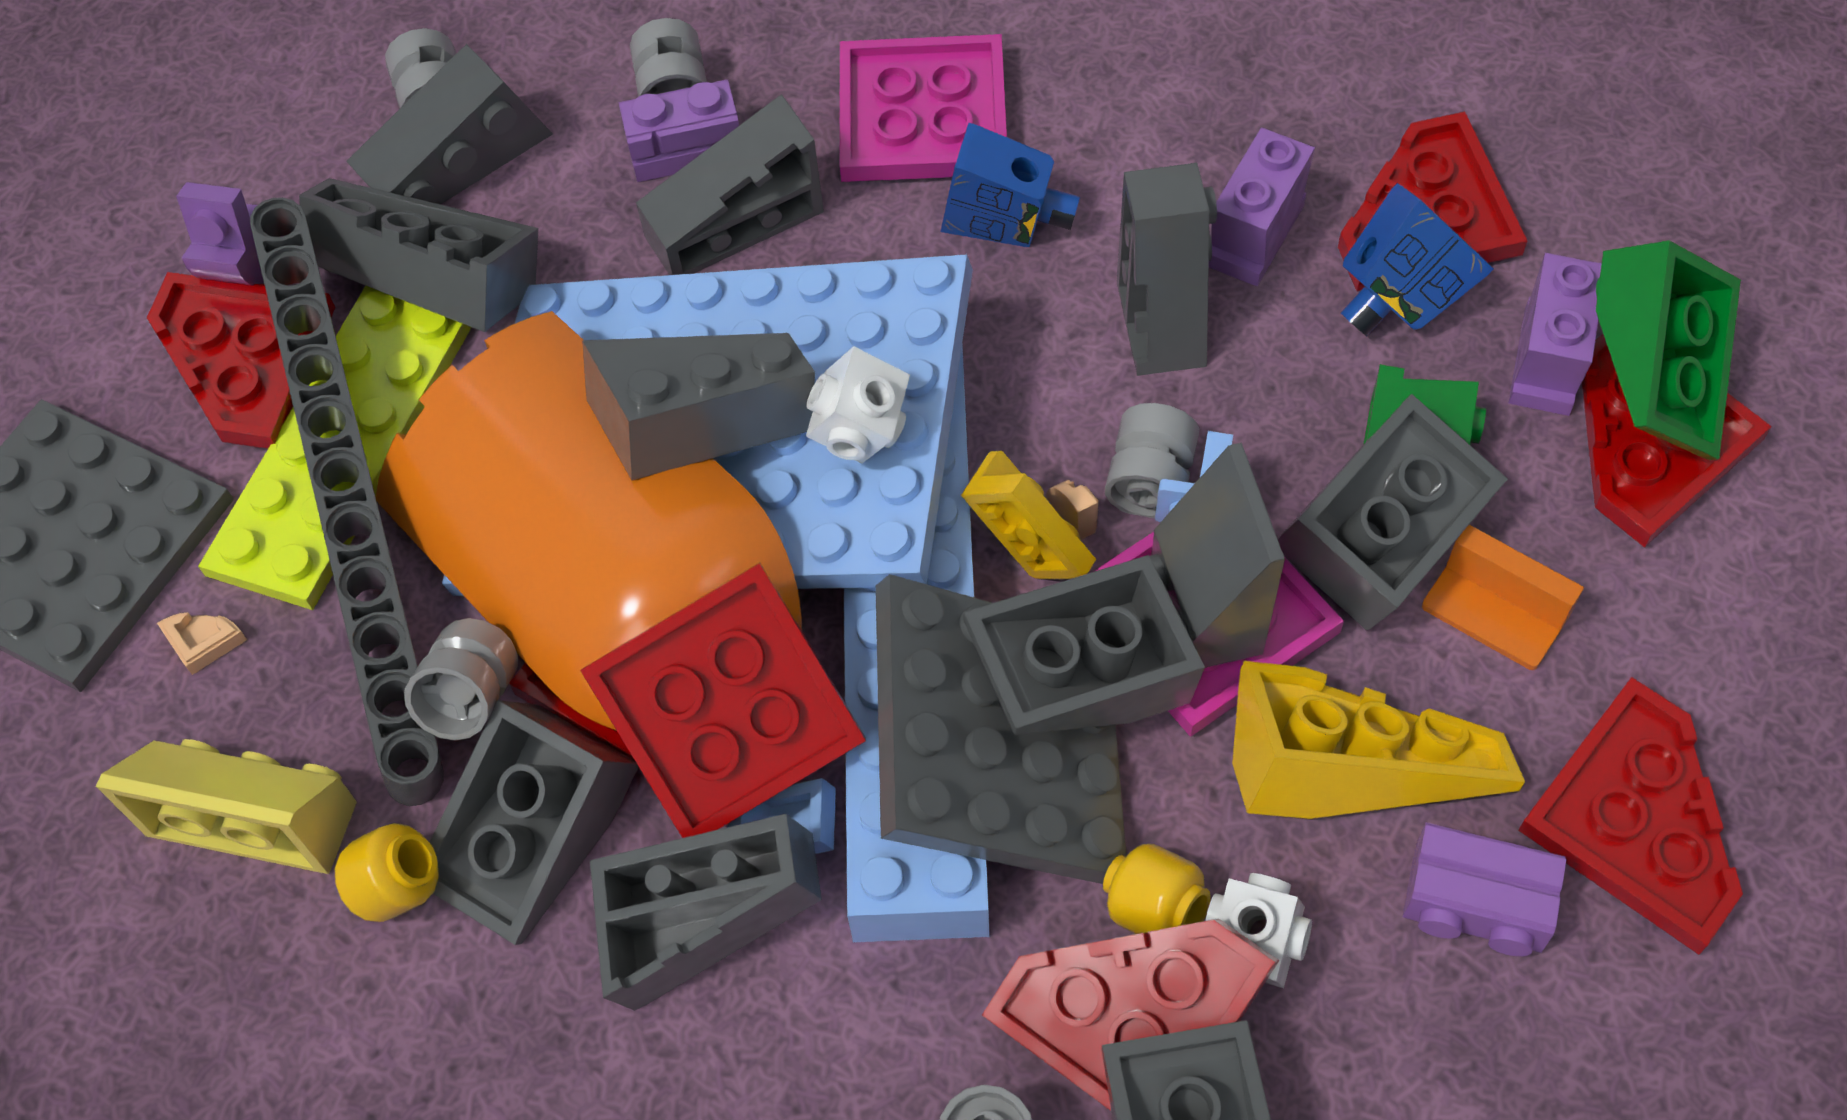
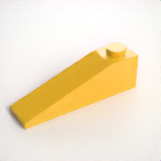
M1244 661L1240 669L1232 764L1246 812L1249 814L1313 819L1520 791L1525 783L1505 734L1430 708L1422 711L1420 716L1385 704L1386 694L1366 687L1360 696L1325 685L1327 674L1306 667Z

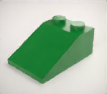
M1670 240L1603 251L1600 277L1596 284V313L1634 426L1704 459L1718 460L1720 457L1741 279Z

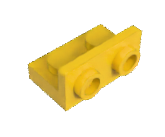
M990 451L962 492V498L1029 576L1035 579H1072L1088 574L1096 558L1079 539L1080 536L1076 528L1063 520L1044 497L1042 487L1025 473H1021L1003 451Z

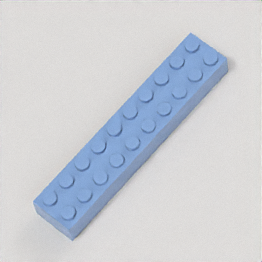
M962 346L927 585L974 597L970 506L961 496L969 483ZM876 587L844 588L845 704L866 737L865 742L846 753L847 917L853 942L990 937L986 860L881 839Z

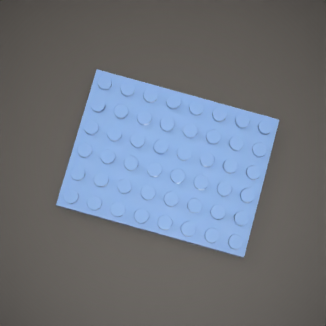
M967 255L528 286L520 303L515 323L532 316L553 311L583 340L789 333L815 371L814 384L829 367L853 346L910 374L901 411L906 414V421L899 438L890 448L883 447L864 463H859L855 460H845L833 455L826 446L806 437L807 432L718 456L713 459L747 489L771 520L787 552L797 589L875 587L889 574L927 584L973 273ZM444 575L442 585L451 595L464 596Z

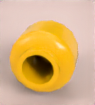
M396 823L379 827L352 841L340 853L335 866V885L341 900L353 914L366 921L384 922L423 905L434 893L439 879L438 860L432 845L417 830L408 825Z
M1142 844L1133 849L1127 856L1119 855L1108 867L1103 881V890L1108 893L1107 907L1110 918L1118 926L1133 934L1203 922L1210 905L1211 895L1210 891L1205 888L1204 875L1201 869L1195 863L1156 844Z

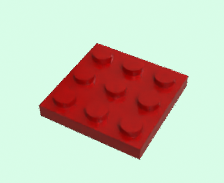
M761 562L580 670L682 838L720 829L866 741L865 735Z

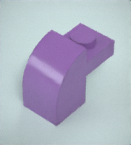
M186 182L176 197L191 240L190 246L182 256L188 271L200 279L245 285L264 284L250 225L251 214L258 205L246 204L241 189Z

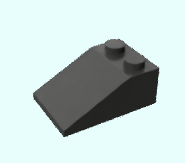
M1410 394L1278 537V542L1285 558L1368 631L1400 606L1508 478L1413 394Z
M1242 443L1227 446L1154 529L1152 554L1150 556L1205 668L1264 653L1285 560Z
M1149 555L978 607L963 614L964 623L1014 735L1127 724L1189 704L1205 669Z
M498 700L429 842L434 848L438 860L439 879L433 894L514 945L522 944L612 823L639 767L636 761L538 704Z
M1247 1020L1105 1044L1101 1047L1113 1120H1271Z

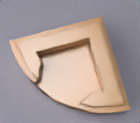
M1066 480L1047 490V499L1063 520L1076 528L1080 540L1096 533L1099 501L1086 486L1079 485L1075 487L1074 481Z
M187 612L172 615L157 623L192 675L247 640L242 631L231 620L223 616H191Z

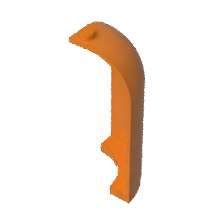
M553 311L517 322L484 340L487 350L476 356L459 371L451 365L433 382L419 399L425 407L410 427L406 435L397 433L392 441L379 476L376 501L489 623L500 628L512 640L518 655L556 696L588 719L616 730L580 670L759 562H761L802 631L800 600L791 563L771 520L747 489L713 458L643 478L630 479L586 400L583 339Z

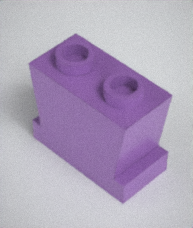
M1260 128L1216 201L1217 221L1211 227L1212 259L1209 261V268L1254 286L1259 285L1304 207L1306 199L1304 191L1315 147L1265 128Z
M1549 253L1544 254L1531 297H1529L1524 311L1508 404L1567 416L1570 415L1576 393L1592 363L1598 326L1596 284L1600 277L1601 263Z

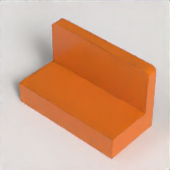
M1468 525L1455 541L1447 565L1424 598L1422 609L1523 667L1535 670L1569 619L1584 587L1479 529Z

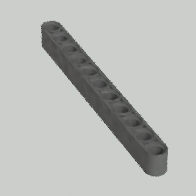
M283 197L271 198L262 201L254 208L250 218V225L374 751L390 797L406 806L422 805L434 798L444 782V770L435 735L423 730L411 718L409 711L397 717L381 714L388 704L394 701H405L404 690L418 665L305 213L301 206L293 200ZM293 283H299V284H296V285L287 286V285H290V284H293ZM305 331H314L307 335H298ZM327 380L326 383L319 386H309L312 382ZM328 431H341L338 435L331 438L320 437ZM342 482L355 483L351 488L344 491L331 490L335 485ZM354 535L369 536L365 542L358 545L349 546L343 544ZM367 589L383 591L374 600H356V597ZM382 644H392L398 647L392 655L385 658L368 656L375 647ZM418 758L427 762L426 768L415 776L403 777L395 773L397 767L408 759Z

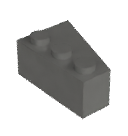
M466 44L346 162L370 188L441 205L553 135V133Z
M782 94L636 202L644 236L668 274H694L824 212L814 138Z
M1198 163L1124 172L1116 283L1137 376L1207 367L1209 261L1212 259L1209 224H1214L1217 221V204L1213 187H1203Z
M789 333L582 340L586 400L631 480L798 435L808 430L813 411L807 409V400L814 386L815 371Z
M782 814L590 860L603 998L635 1011L821 901L813 834L789 815Z

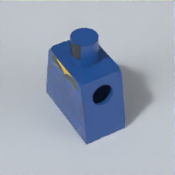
M968 123L954 167L940 232L1030 247L1037 221L1071 230L1080 197L1047 187L1054 165V160L1049 154L981 126Z
M1397 183L1344 258L1343 267L1365 287L1341 311V314L1366 337L1391 310L1413 330L1421 329L1488 276L1494 268L1423 201Z

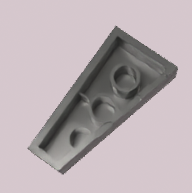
M331 178L299 195V203L305 213L318 267L480 331L486 332L519 306L528 286L536 285L539 228Z

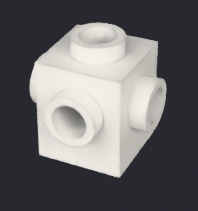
M853 346L829 367L812 387L807 400V409L813 411L806 437L826 446L830 453L839 458L855 460L859 463H864L883 447L890 448L899 438L905 425L906 414L901 411L910 374Z
M1250 873L1248 883L1229 878L1225 894L1215 893L1213 895L1205 921L1213 919L1222 920L1277 958L1279 962L1265 983L1284 988L1291 958L1302 961L1305 956L1311 934L1312 919L1302 917L1305 907L1298 897L1289 895L1291 884L1257 873ZM1266 919L1265 928L1260 933L1251 935L1250 929L1252 925L1258 920Z

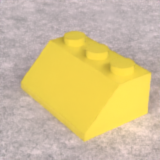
M191 739L182 740L181 745L154 740L103 772L96 784V787L147 837L329 874L357 803L341 781L342 777L327 767L317 764H305L302 770L284 767L269 756L250 751L243 752L241 758L220 754L216 748Z

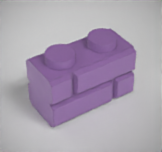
M728 79L713 83L701 82L689 88L660 94H644L636 99L619 102L637 182L675 174L739 126Z
M1425 822L1414 850L1402 917L1418 921V927L1421 931L1435 937L1457 938L1462 932L1489 939V947L1505 955L1528 956L1532 951L1542 953L1553 937L1557 926L1561 899L1560 892L1562 890L1566 865L1565 856Z

